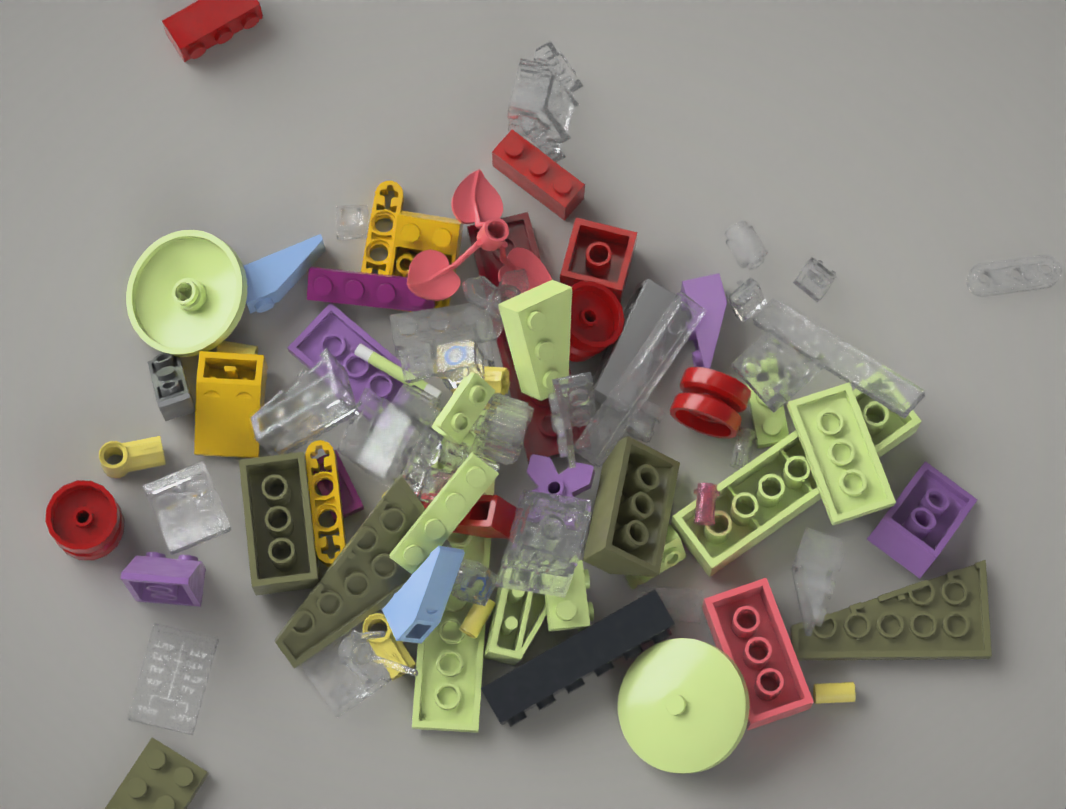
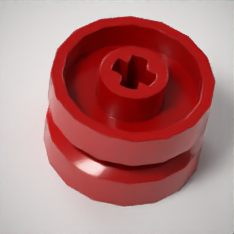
M580 281L571 286L572 305L569 361L585 362L595 357L613 344L623 332L625 319L620 302L615 294L606 286L594 281Z
M703 367L687 368L679 384L683 393L675 396L670 408V415L680 424L698 433L721 439L736 437L742 423V418L738 413H742L747 409L751 398V390L744 383L725 373Z
M76 480L63 485L52 495L46 507L45 522L50 535L67 555L78 560L94 561L107 556L118 546L124 534L125 520L120 506L104 486L93 481Z

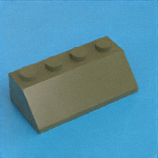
M630 436L624 437L606 449L583 557L584 562L609 574L650 577L659 575L680 462Z

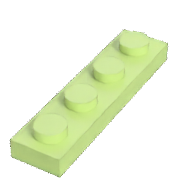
M471 452L389 554L390 558L413 574L434 549L443 545L499 475L498 471Z

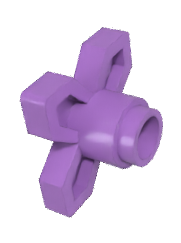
M531 455L527 474L538 488L520 496L516 510L518 518L537 522L550 513L556 515L561 527L580 530L585 511L575 499V496L591 489L595 476L594 467L575 462L558 474L550 457Z

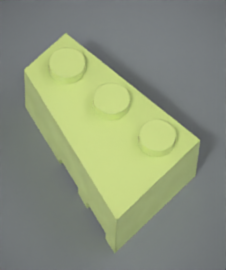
M550 280L498 304L521 392L541 401L568 388L572 305L571 286Z

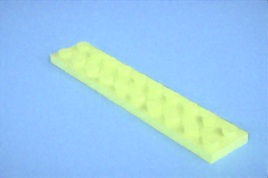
M435 407L434 422L444 408ZM482 410L461 444L438 438L433 434L429 492L439 493L471 452L475 453L496 470L499 411ZM495 480L483 495H494ZM452 532L447 540L453 548L463 549L465 554L441 622L421 644L418 643L412 729L479 733L486 623L476 639L464 634L459 628L476 600L470 595V589L474 582L480 578H485L489 584L491 538ZM479 581L475 584L473 588L474 596L484 592L486 587L484 581ZM487 588V591H486L485 594H484V596H486L487 598H488V588Z

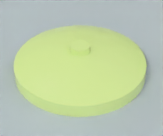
M181 230L158 239L140 256L128 281L126 304L128 316L134 330L149 346L172 356L190 357L199 355V351H210L221 344L233 332L241 319L246 305L248 288L244 266L239 256L227 243L204 231Z
M676 638L665 640L645 650L627 670L618 695L619 722L628 744L645 762L657 769L670 773L690 774L702 772L724 761L741 741L749 719V693L738 666L719 648L694 639Z

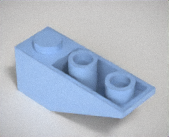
M438 546L382 609L396 641L421 644L439 625L465 554L463 549Z

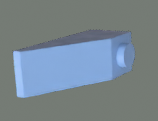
M321 234L244 265L248 286L246 305L250 314L256 311L262 313L273 308L274 304L280 302L326 251Z

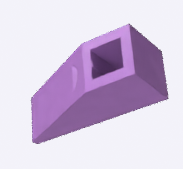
M720 273L682 281L681 291L677 293V296L681 297L678 302L681 312L686 311L688 322H684L686 337L688 341L693 340L696 350L692 352L694 367L711 368L727 305Z

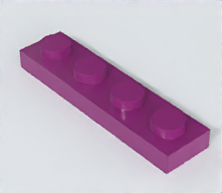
M317 267L309 268L307 300L433 313L435 301L423 299L409 290L407 286L408 277Z

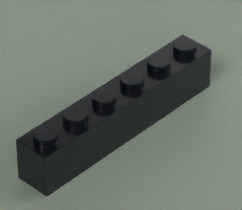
M654 589L487 684L481 690L500 724L504 725L508 722L509 726L512 727L527 718L525 712L535 706L540 711L556 702L557 700L554 696L566 689L567 693L570 694L584 686L585 682L583 679L595 673L597 677H600L615 668L612 662L624 656L625 660L628 661L643 652L641 646L653 640L657 644L672 635L670 629L675 627V623L657 591Z

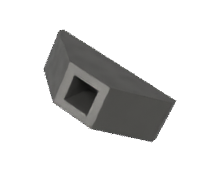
M162 353L153 360L148 361L156 401L165 421L195 412L194 400L180 357Z

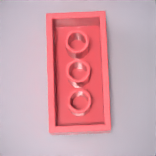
M767 578L704 598L702 610L715 645L734 661L747 685L750 702L747 731L809 710L814 701Z

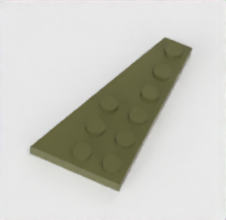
M402 474L397 477L275 638V643L293 668H296L364 621L369 615L374 614L387 605L393 595L410 579L412 574L391 559L389 554L426 508ZM446 540L442 545L444 547L453 548L448 540Z
M986 559L974 565L947 572L945 575L930 580H923L882 594L877 598L850 605L848 608L791 625L790 640L798 661L990 659L992 657Z

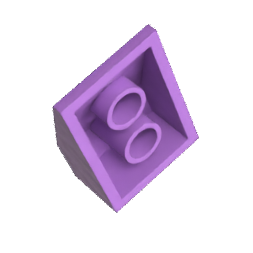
M925 461L898 496L895 505L890 507L867 540L920 579L944 549L977 502V499Z
M147 552L146 556H135L121 572V580L137 602L201 607L206 568L202 561H198L196 556L179 555L178 559L166 558V555L162 553Z

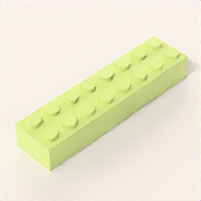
M880 371L853 390L879 458L916 433L921 423L920 418L883 371ZM797 431L792 432L672 516L671 527L680 536L682 542L709 577L822 499Z

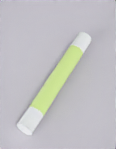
M359 344L354 352V355L435 403L440 399L442 391L363 344Z

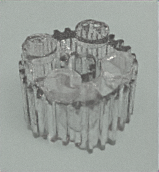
M494 392L484 407L487 410L485 415L480 414L474 430L476 436L470 452L505 465L509 463L514 464L515 460L518 461L522 451L523 441L528 425L531 423L534 408L528 406L527 402Z

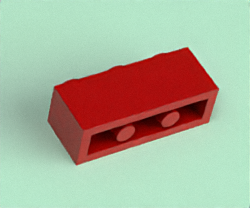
M198 0L162 20L169 40L182 60L186 62L190 59L201 57L207 49L216 44L226 43L237 32L254 27L263 18V14L258 0Z
M513 129L492 151L493 167L564 221L584 200L585 184Z

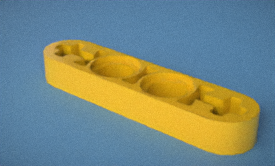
M384 181L375 191L361 272L373 273V269L378 270V274L389 275L397 214L402 211L404 204L403 189L397 182ZM388 191H394L395 197L391 199L390 210L385 209V195L388 194ZM380 219H390L393 222L392 229L388 232L378 231L375 225ZM377 247H382L387 250L388 256L383 261H374L370 257L371 251Z
M317 440L307 447L305 459L316 553L319 560L324 565L330 567L346 546V536L336 454L328 442ZM319 449H323L325 454H329V456L324 457V467L326 471L332 469L331 473L320 472L317 459L312 458L318 455ZM323 479L330 480L333 483L332 492L326 496L318 495L315 491L317 483ZM332 511L336 513L337 521L332 527L327 528L320 525L319 517L323 512ZM321 534L332 535L335 547L340 548V551L335 552V558L330 559L327 554L323 553V551L328 550L329 545L326 536L320 538Z

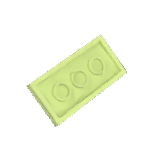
M850 382L788 402L789 413L832 526L895 505L894 495Z

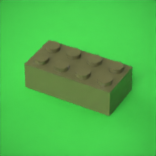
M304 452L239 460L251 585L255 595L314 588L320 580V572L315 548Z

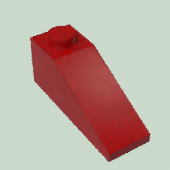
M414 492L425 508L438 495L435 492ZM482 495L453 532L483 538L510 539L517 507L498 495Z

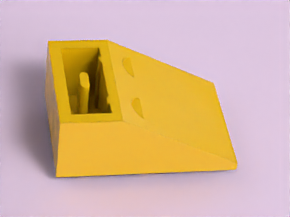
M401 211L397 214L389 275L408 277L409 266L413 258L424 250L439 251L447 257L449 265L454 263L459 258L464 224L453 218ZM451 297L435 301L433 313L407 312L447 318Z
M199 351L196 379L195 455L238 458L259 457L268 371L264 355Z

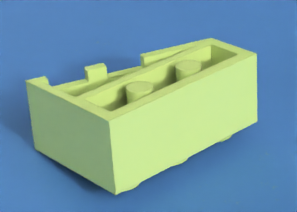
M510 555L504 561L483 658L516 665L521 660L547 615L541 569L543 563Z

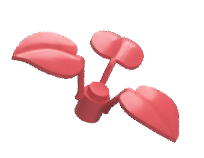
M478 169L459 184L451 202L453 214L459 222L463 224L475 223L476 228L480 229L477 234V241L451 265H449L447 257L439 251L430 249L420 252L413 258L409 266L407 286L415 295L426 300L440 301L448 299L456 293L461 284L459 276L453 270L480 247L486 251L500 249V261L505 265L499 270L498 279L502 288L513 297L552 280L541 260L525 248H513L506 257L508 243L505 240L509 235V227L504 220L500 219L503 213V203L496 189L487 181L482 171Z

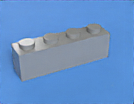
M650 279L637 284L623 312L625 319L623 332L613 344L606 348L584 393L585 395L615 412L627 409L628 407L631 408L639 396V391L637 390L641 379L644 380L652 369L653 364L650 360L654 352L657 353L665 342L666 336L663 333L667 325H671L679 312L676 306L681 297Z

